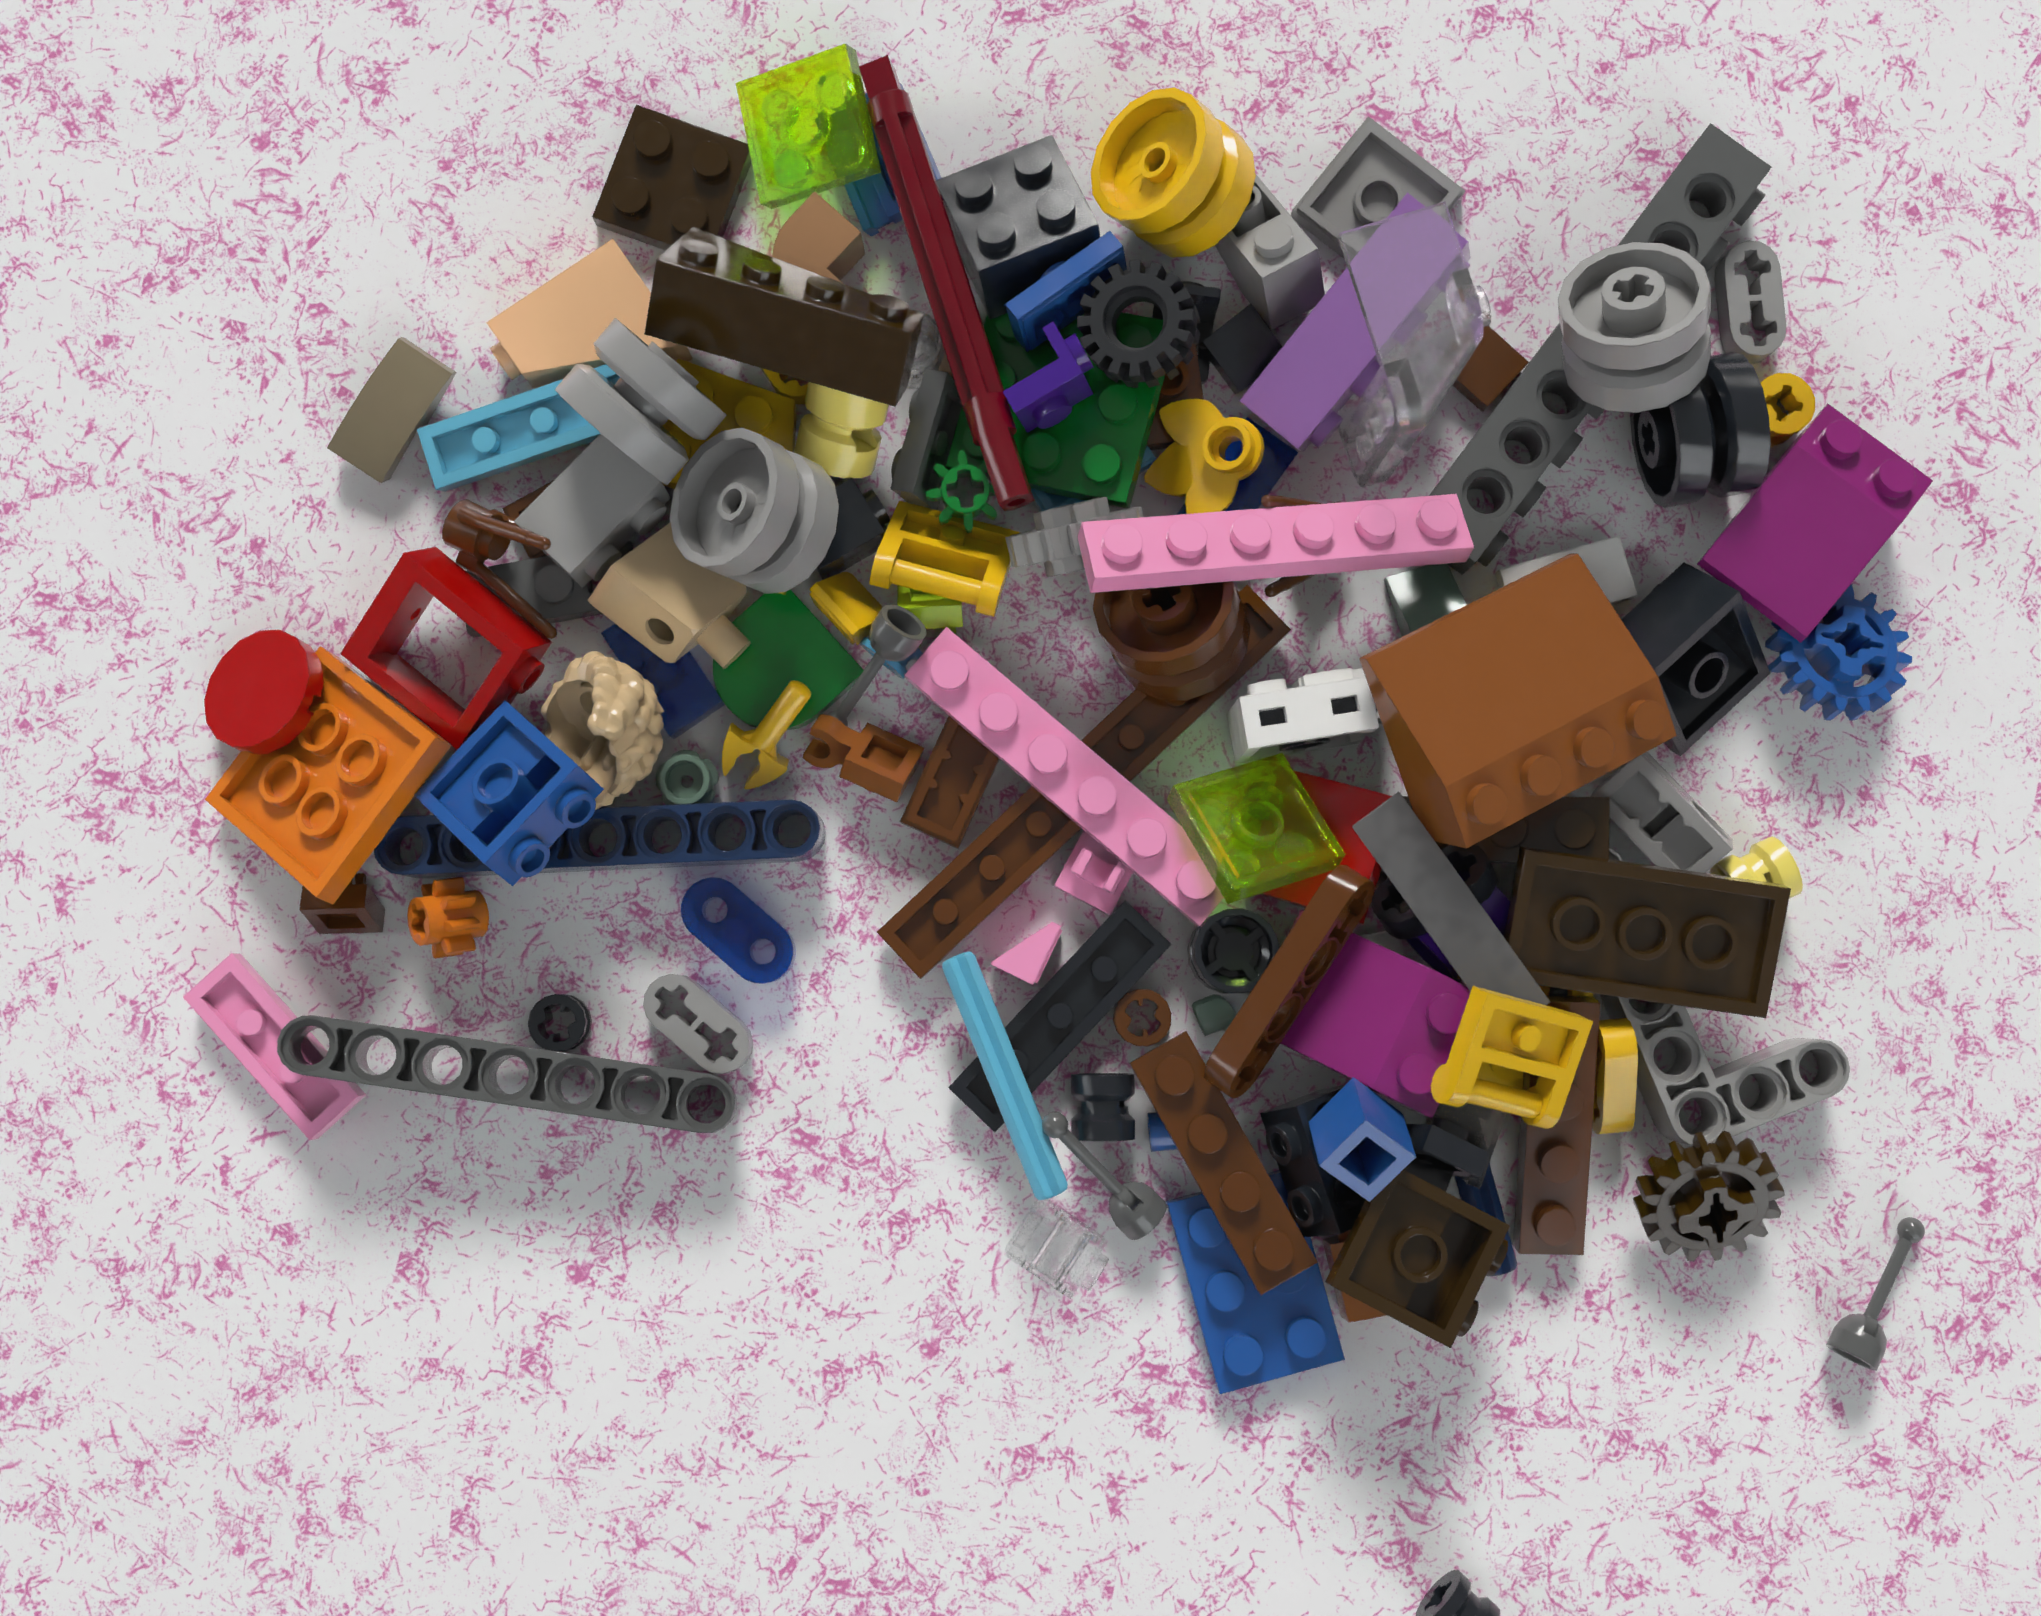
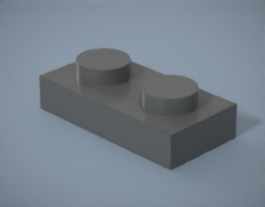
M925 369L920 388L915 391L910 401V422L903 446L895 454L891 468V490L908 503L938 510L940 501L933 502L927 500L926 491L941 488L942 480L937 477L933 466L937 463L948 469L946 464L962 408L954 379L948 372Z

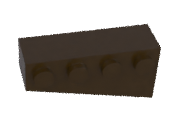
M693 227L656 259L644 334L896 407L908 387L924 314L909 309V305L897 297L866 293L837 280L821 276Z

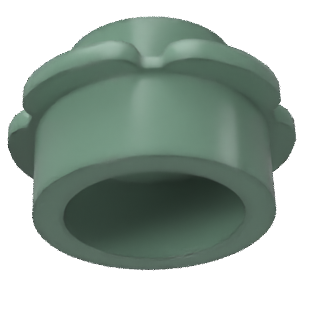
M681 750L674 753L670 759L660 765L656 773V787L663 793L662 801L665 805L711 803L715 797L713 788L719 781L717 769L712 761L701 759L696 751ZM685 776L693 778L691 787L686 788L682 785V779Z

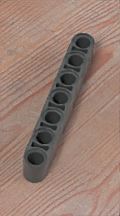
M315 1015L300 1016L291 1020L281 1030L277 1040V1053L281 1062L290 1071L306 1076L696 1133H715L724 1129L733 1120L737 1110V1097L732 1087L720 1077L700 1072ZM321 1028L329 1039V1050L320 1062L311 1065L304 1059L301 1053V1044L304 1037L310 1031ZM381 1038H388L396 1049V1059L393 1066L387 1072L377 1075L367 1064V1052L375 1041ZM453 1047L462 1058V1070L453 1082L441 1084L434 1078L432 1062L439 1051ZM511 1057H519L527 1065L529 1078L526 1085L519 1092L507 1094L500 1089L496 1073L499 1066L505 1060ZM583 1066L592 1073L595 1087L592 1095L586 1101L580 1104H573L564 1098L561 1091V1081L570 1069ZM639 1076H649L657 1082L660 1088V1098L658 1104L651 1111L639 1114L628 1107L625 1100V1091L633 1079ZM712 1085L722 1091L725 1098V1109L717 1120L711 1123H702L692 1116L689 1110V1100L696 1089Z

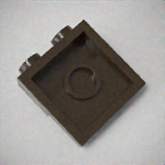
M1402 1170L1370 1202L1365 1200L1325 1282L1451 1348L1456 1337H1463L1475 1321L1479 1309V1302L1475 1298L1486 1275L1493 1276L1499 1270L1506 1257L1508 1241L1504 1238L1510 1225L1423 1179Z

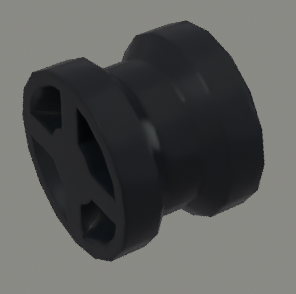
M1452 1570L1442 1576L1429 1589L1420 1602L1416 1616H1500V1609L1488 1597H1477L1471 1591L1469 1579L1459 1570Z

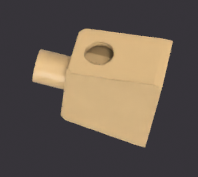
M671 523L612 564L587 600L593 607L664 662L675 663L699 644L725 669L751 644L728 619L746 596V585L685 559L674 543Z

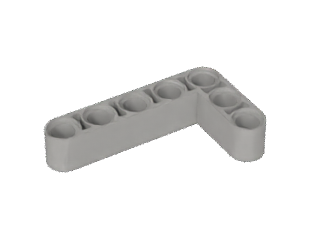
M1610 848V859L1623 861L1620 855ZM1599 994L1609 1019L1628 1018L1633 1026L1638 1048L1637 1085L1655 1127L1661 1135L1670 1141L1675 1140L1679 1143L1693 1145L1694 1135L1698 1132L1703 1133L1707 1143H1715L1722 1131L1730 1132L1732 1137L1832 1097L1840 1092L1848 1081L1850 1073L1848 1057L1838 1045L1823 1039H1787L1712 1069L1686 1007L1650 1002L1647 1008L1639 1013L1633 1009L1628 998ZM1667 1038L1675 1047L1676 1059L1671 1069L1663 1073L1656 1066L1653 1054L1658 1042ZM1808 1051L1813 1053L1818 1063L1817 1075L1809 1084L1804 1082L1799 1072L1800 1060ZM1752 1075L1759 1084L1760 1093L1756 1103L1750 1108H1746L1740 1100L1739 1089L1744 1078ZM1694 1099L1700 1107L1701 1120L1694 1130L1687 1133L1680 1124V1109L1686 1101Z

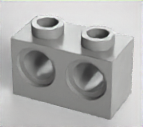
M1648 752L1620 766L1590 796L1610 797V818L1656 866L1706 873L1733 850V839Z

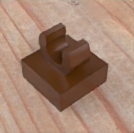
M356 873L333 905L316 898L302 886L299 910L319 934L383 932L385 908L368 884H366V875L364 873Z

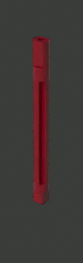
M886 55L859 66L869 98L867 110L974 445L981 448L998 504L1004 511L1015 510L1034 501L1014 439L1017 428L1007 398L1003 393L1004 388L909 94L901 89L896 70L890 58Z

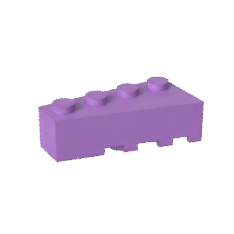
M1407 192L1239 401L1298 450L1304 452L1311 443L1318 449L1321 448L1343 421V418L1337 414L1338 411L1353 394L1362 398L1370 390L1385 370V367L1380 364L1396 344L1403 348L1412 339L1427 319V316L1424 314L1426 309L1440 293L1446 296L1470 267L1468 261L1471 258L1469 242Z

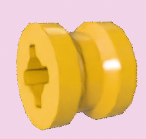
M1776 373L1760 382L1769 414L1771 447L1784 443L1793 434L1801 431L1811 421L1815 412V396L1811 387L1802 378L1791 373ZM1778 399H1780V403L1788 411V414L1782 413L1777 405Z

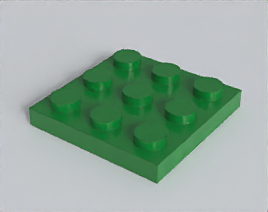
M1121 312L1116 323L1117 338L1128 347H1145L1159 336L1163 327V320ZM1008 313L991 320L986 315L984 329L1004 390L1058 359L1048 339L1033 350L1026 352L1014 337ZM1077 319L1059 331L1063 339L1075 333L1081 343L1080 338L1083 337V334L1077 327ZM1086 352L1094 368L1084 373V376L1093 394L1072 406L1071 413L1060 423L1045 429L1036 427L1028 433L1009 404L1017 428L1014 439L1030 489L1084 501L1107 497L1109 506L1127 509L1131 507L1165 375L1158 378L1159 386L1149 388L1145 382H1139L1138 388L1127 387L1122 380H1118L1116 383L1108 378ZM963 407L961 408L946 464L949 470L958 466L957 457L959 451L964 450L967 456V464L978 468L985 461L980 446L974 445ZM988 473V475H987L986 477H987L988 481H991L990 476H989V473Z

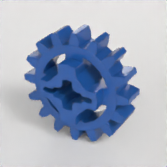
M1851 584L1823 617V623H1818L1802 642H1799L1773 621L1771 622V625L1777 631L1765 641V647L1779 652V657L1768 665L1769 672L1785 673L1788 680L1783 683L1779 690L1783 695L1792 693L1795 690L1800 692L1803 696L1799 709L1806 712L1818 703L1822 705L1824 720L1831 721L1844 711L1848 719L1854 721L1869 710L1873 713L1892 700L1891 695L1905 685L1907 680L1899 672L1912 663V656L1898 651L1897 647L1907 640L1909 635L1906 631L1891 630L1889 623L1897 615L1893 609L1884 611L1881 614L1874 609L1877 598L1876 594L1871 592L1861 601L1854 599V590ZM1865 674L1871 675L1866 685L1854 687L1855 680H1859Z

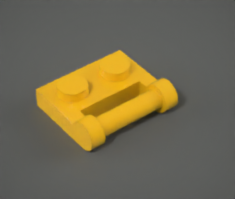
M899 500L876 552L871 569L870 585L890 589L891 584L975 605V612L995 617L1001 593L1011 567L1005 537L1020 532L973 520L972 533H967L964 528V520L953 516L948 523L941 525L939 523V516L942 511Z
M1472 986L1448 1060L1433 1075L1431 1082L1433 1099L1437 1103L1453 1107H1461L1465 1103L1515 1114L1521 1116L1528 1125L1545 1129L1552 1128L1562 1114L1593 1021L1576 1013ZM1482 1062L1539 1077L1536 1086L1523 1090L1479 1079L1477 1076Z

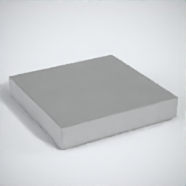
M1368 116L1292 209L1291 216L1298 224L1351 263L1407 192L1444 221L1462 199L1466 191Z

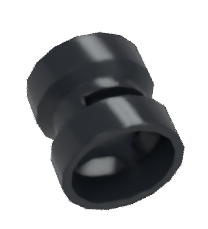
M1071 1074V1094L1078 1101H1081V1106L1077 1107V1114L1071 1119V1133L1079 1141L1135 1140V1119L1128 1113V1106H1124V1101L1129 1100L1135 1094L1134 1074Z

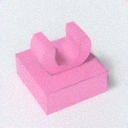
M1083 830L1054 887L1110 916L1133 872Z

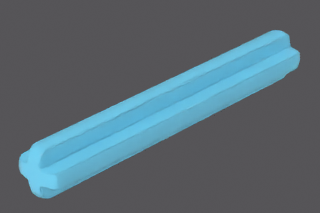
M963 952L943 962V972L1034 1196L1038 1200H1046L1057 1196L1067 1189V1180L1050 1138L1043 1132L1041 1116L977 959L972 952Z

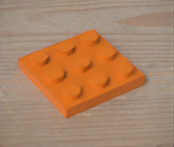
M320 646L315 653L321 661L324 684L321 697L314 695L312 704L308 709L314 715L307 727L288 745L269 754H252L248 751L240 752L205 800L316 898L333 905L451 745L339 657Z

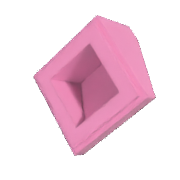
M1051 922L993 960L990 965L1031 985L1037 984L1063 931L1060 929L1061 926Z

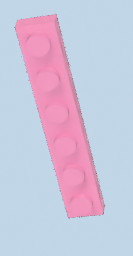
M1457 494L1087 521L1081 523L1077 537L1090 593L1461 563L1467 561L1474 549Z
M946 627L906 672V680L1197 927L1206 920L1241 878L1236 871L949 628Z

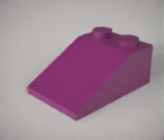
M1827 403L1791 443L1765 476L1762 485L1754 490L1697 565L1717 580L1740 591L1743 600L1799 642H1802L1900 526L1933 480Z
M1304 910L1299 911L1290 931L1292 930V928L1294 927V925L1296 924L1297 920L1299 919ZM1352 933L1280 1044L1349 1079L1356 1078L1372 1091L1418 1114L1433 1118L1439 1103L1433 1099L1431 1093L1432 1078L1435 1071L1448 1060L1470 990L1467 986L1425 965Z

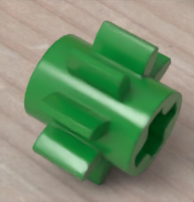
M964 450L959 451L957 457L958 466L950 470L937 463L933 466L937 477L942 480L941 488L926 491V499L933 502L943 500L945 509L939 516V523L941 525L948 523L955 516L963 519L966 532L972 533L974 517L982 513L988 519L995 521L997 518L996 510L988 504L989 496L996 495L992 483L989 484L986 477L988 470L985 461L978 468L967 464V456ZM970 477L972 487L983 488L984 493L974 496L973 506L969 508L961 507L958 497H948L947 491L957 489L958 478Z

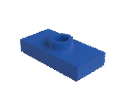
M1111 231L1101 236L1067 261H1060L1050 266L1043 273L1040 280L1005 304L1014 337L1026 352L1033 350L1048 339L1042 329L1046 325L1054 322L1058 331L1076 320L1077 316L1085 313L1080 306V302L1084 294L1090 297L1094 294L1095 290L1090 283L1097 276L1105 282L1112 277L1108 268L1119 264L1123 271L1127 270L1123 245Z

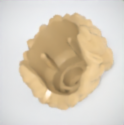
M591 651L582 658H575L571 661L565 672L564 679L552 685V691L541 707L543 718L547 722V730L544 735L604 789L595 799V810L602 806L611 805L615 796L619 797L620 793L627 794L636 785L637 781L647 777L651 773L652 767L658 759V754L663 748V738L660 731L664 727L661 716L664 710L657 700L654 685L647 679H643L642 675L629 665L616 661L613 657H605L604 654L598 651Z

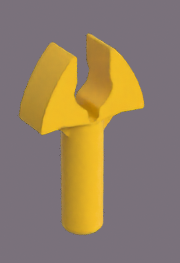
M797 680L790 681L756 729L743 731L733 722L730 724L722 751V770L724 776H727L735 765L736 759L741 754L752 753L755 749L760 750L758 755L759 765L753 769L746 779L745 790L765 785L787 771L789 759L778 754L776 744L811 697V691L804 683Z

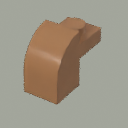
M814 191L780 229L774 243L772 257L841 282L843 277L865 255L861 232Z

